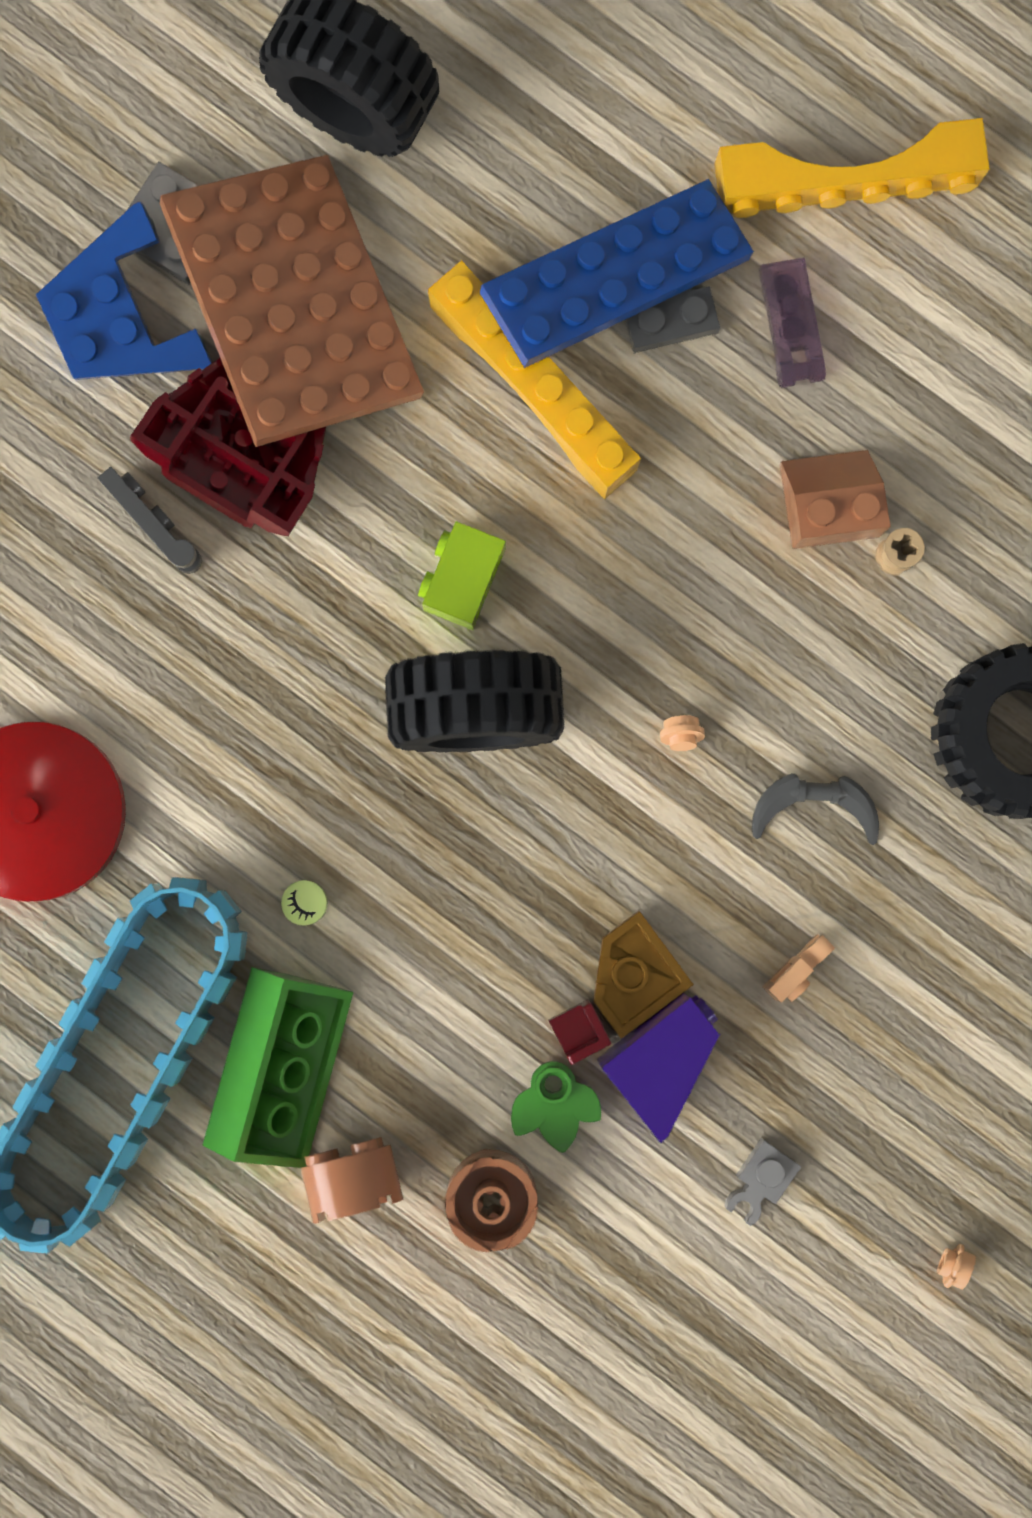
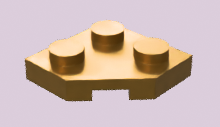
M640 911L636 912L602 938L593 1001L621 1039L694 985Z

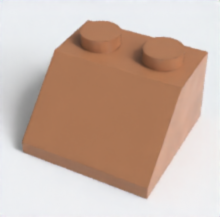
M868 450L780 462L792 549L879 538L891 527L884 482Z

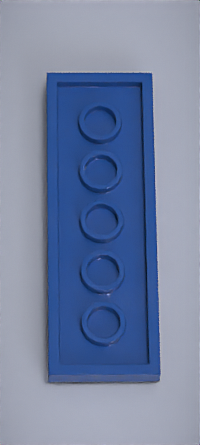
M707 179L482 284L480 294L522 365L526 368L748 261L754 251L711 181Z

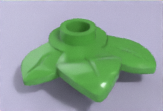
M549 1061L541 1064L534 1071L531 1078V1087L515 1098L511 1114L513 1132L516 1136H521L539 1128L547 1142L557 1151L564 1153L576 1138L579 1121L597 1122L601 1120V1105L594 1090L585 1084L576 1082L573 1072L567 1065L557 1061ZM557 1076L561 1079L562 1086L558 1091L551 1092L545 1088L544 1083L548 1077Z

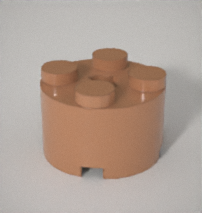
M382 1137L350 1145L352 1152L350 1155L339 1157L337 1148L305 1157L307 1166L302 1167L301 1172L313 1224L320 1223L326 1219L324 1212L327 1213L328 1221L380 1208V1204L387 1202V1195L391 1196L392 1204L404 1200L391 1144L384 1146Z
M492 1149L480 1150L460 1162L449 1179L445 1197V1211L452 1232L463 1244L479 1252L507 1250L520 1244L531 1232L536 1222L538 1211L537 1188L528 1167L516 1156L505 1151ZM494 1192L499 1193L500 1207L496 1204L490 1205L488 1209L483 1206L484 1193L487 1195H492Z

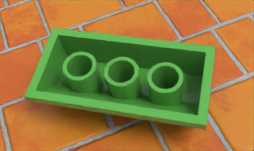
M255 967L251 968L202 1146L233 1162L295 1168L306 1166L305 1157L309 1156L352 1000V991L286 973Z

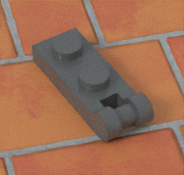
M110 466L97 477L181 572L192 574L199 570L202 564L200 553L187 540H176L169 530L175 525L158 505L150 510L143 503L140 497L146 492L129 472L121 477Z

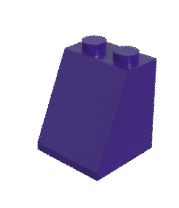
M682 993L597 1058L603 1071L660 1143L668 1138L719 1037V1033L712 1026L718 1018L702 998L699 999L697 995L690 998Z

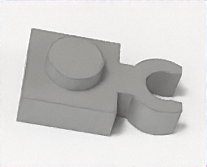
M761 1138L736 1174L746 1184L742 1189H737L728 1195L725 1201L726 1209L732 1212L739 1202H749L750 1211L746 1214L744 1221L749 1226L754 1225L761 1216L762 1209L760 1203L764 1197L776 1205L801 1166Z

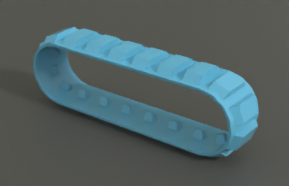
M172 877L169 889H164L160 884L151 883L129 901L133 907L132 912L128 917L117 918L104 941L110 947L107 955L94 959L81 983L87 988V991L83 997L73 999L58 1024L64 1029L62 1036L48 1042L35 1065L41 1071L39 1077L26 1082L12 1108L18 1113L17 1117L4 1123L0 1128V1240L6 1237L12 1242L19 1243L20 1251L48 1254L59 1245L60 1241L70 1247L101 1221L97 1210L104 1212L114 1203L126 1181L119 1173L120 1170H127L136 1163L148 1141V1138L141 1133L144 1127L151 1128L158 1123L171 1099L164 1093L167 1085L173 1087L181 1081L193 1059L186 1053V1050L190 1044L197 1045L203 1041L215 1019L214 1016L208 1013L212 1003L219 1004L224 1002L237 979L236 976L230 973V970L235 961L245 959L248 932L239 931V923L236 917L242 911L225 890H219L216 893L207 891V880ZM177 893L179 906L193 908L196 898H200L210 906L204 913L211 924L220 921L223 927V936L215 937L214 950L222 952L214 973L204 970L198 984L205 990L192 1013L182 1011L175 1024L182 1031L169 1054L159 1052L153 1065L159 1070V1073L147 1095L137 1093L130 1104L137 1113L125 1135L114 1134L107 1147L114 1152V1155L102 1177L91 1175L85 1189L92 1195L82 1213L75 1207H72L62 1215L65 1223L62 1226L51 1227V1220L45 1218H35V1221H33L25 1214L26 1211L18 1201H15L11 1193V1189L14 1188L15 1174L10 1173L16 1154H25L32 1143L27 1134L39 1112L48 1113L55 1100L49 1094L63 1070L71 1072L77 1058L72 1053L85 1029L94 1031L100 1018L94 1013L108 989L116 990L120 984L122 977L117 972L130 948L138 950L145 939L139 932L150 914L156 919L168 910L163 900Z

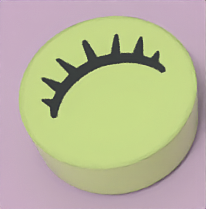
M301 880L294 882L283 893L281 900L282 911L286 918L294 924L302 926L314 924L326 913L328 907L326 892L319 884L313 881Z

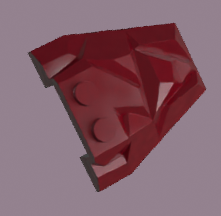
M218 358L205 369L201 370L198 368L188 375L187 382L169 395L165 392L155 399L131 434L130 440L147 458L161 466V473L167 480L242 526L252 528L256 524L270 533L289 537L312 500L317 468L324 447L323 441L326 427L255 447L221 358Z

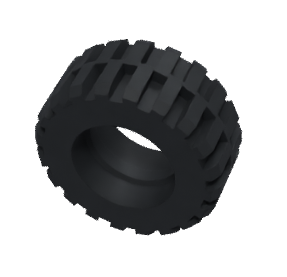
M287 0L259 51L260 70L265 75V81L269 87L275 89L276 95L284 103H288L296 114L313 123L312 126L322 132H327L333 136V139L343 144L352 145L356 150L362 152L369 151L373 155L381 157L384 155L393 157L408 150L440 92L438 72L436 68L432 67V60L428 54L422 52L419 49V44L411 36L403 33L399 25L391 19L387 20L378 14L379 11L368 4L364 6L356 0Z
M1025 643L1010 645L1001 650L997 649L963 667L960 670V674L950 679L943 689L946 695L944 699L937 701L933 712L935 716L939 717L938 724L931 727V740H938L940 750L933 753L937 766L945 765L949 774L944 779L950 788L959 787L963 792L961 799L971 806H982L984 813L993 816L1004 815L1008 816L1009 819L1032 818V774L1013 772L998 760L989 744L987 720L995 700L1003 694L1016 690L1032 694V646L1027 647Z
M518 650L439 653L438 655L418 656L415 659H405L399 663H394L385 676L387 732L389 740L397 749L444 753L516 749L557 741L565 728L561 667L554 657L550 655L545 656L543 653H528L527 651Z

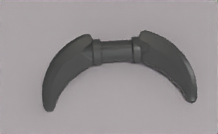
M791 773L776 780L761 795L753 813L752 835L756 839L762 836L765 827L777 813L795 802H805V800L830 801L831 804H839L856 817L865 831L868 843L871 845L877 843L879 835V819L874 802L861 785L846 776L840 777L838 782L813 783L799 780L796 774Z

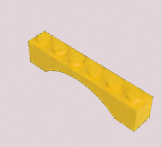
M983 118L940 122L923 139L904 152L880 162L860 166L829 167L807 163L783 154L765 142L719 147L714 164L718 194L730 214H733L736 218L751 217L759 213V211L776 209L779 213H791L800 210L803 206L820 204L822 208H835L845 204L846 201L862 199L864 203L874 204L885 201L890 196L906 195L909 199H919L929 196L934 191L950 190L952 194H963L978 187L990 169Z
M461 260L428 289L430 307L461 341L480 355L518 393L549 430L575 468L605 500L637 472L641 457L550 357L524 368L480 294L483 283Z

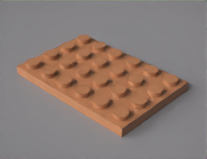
M328 154L160 196L161 209L255 447L421 399L424 390Z

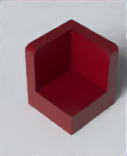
M588 999L548 1020L570 1065L612 1044Z

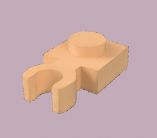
M815 935L762 988L778 1002L782 1003L786 998L791 1002L794 1001L810 985L806 978L814 971L813 968L823 961L835 947L823 935Z

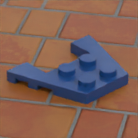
M142 202L132 205L36 294L73 379L82 380L151 373H175L178 371L197 370L198 368L203 370L213 363L199 330L196 328L156 346L151 338L118 262L125 257L160 243Z

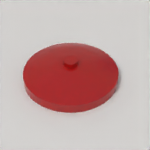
M22 722L0 728V896L26 902L47 901L67 896L93 881L106 868L118 849L126 818V802L121 780L105 753L95 743L76 731L45 722Z

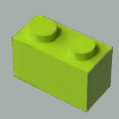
M455 521L451 533L444 530L435 550V555L441 557L435 573L427 571L418 592V596L424 598L422 602L423 610L473 630L506 550V541Z

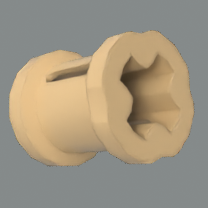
M910 528L894 530L887 536L886 540L879 543L876 549L875 559L880 569L889 575H900L902 572L909 570L924 555L925 545L923 539L918 532ZM896 544L902 545L901 553L907 555L902 560L897 559L898 551L892 549Z

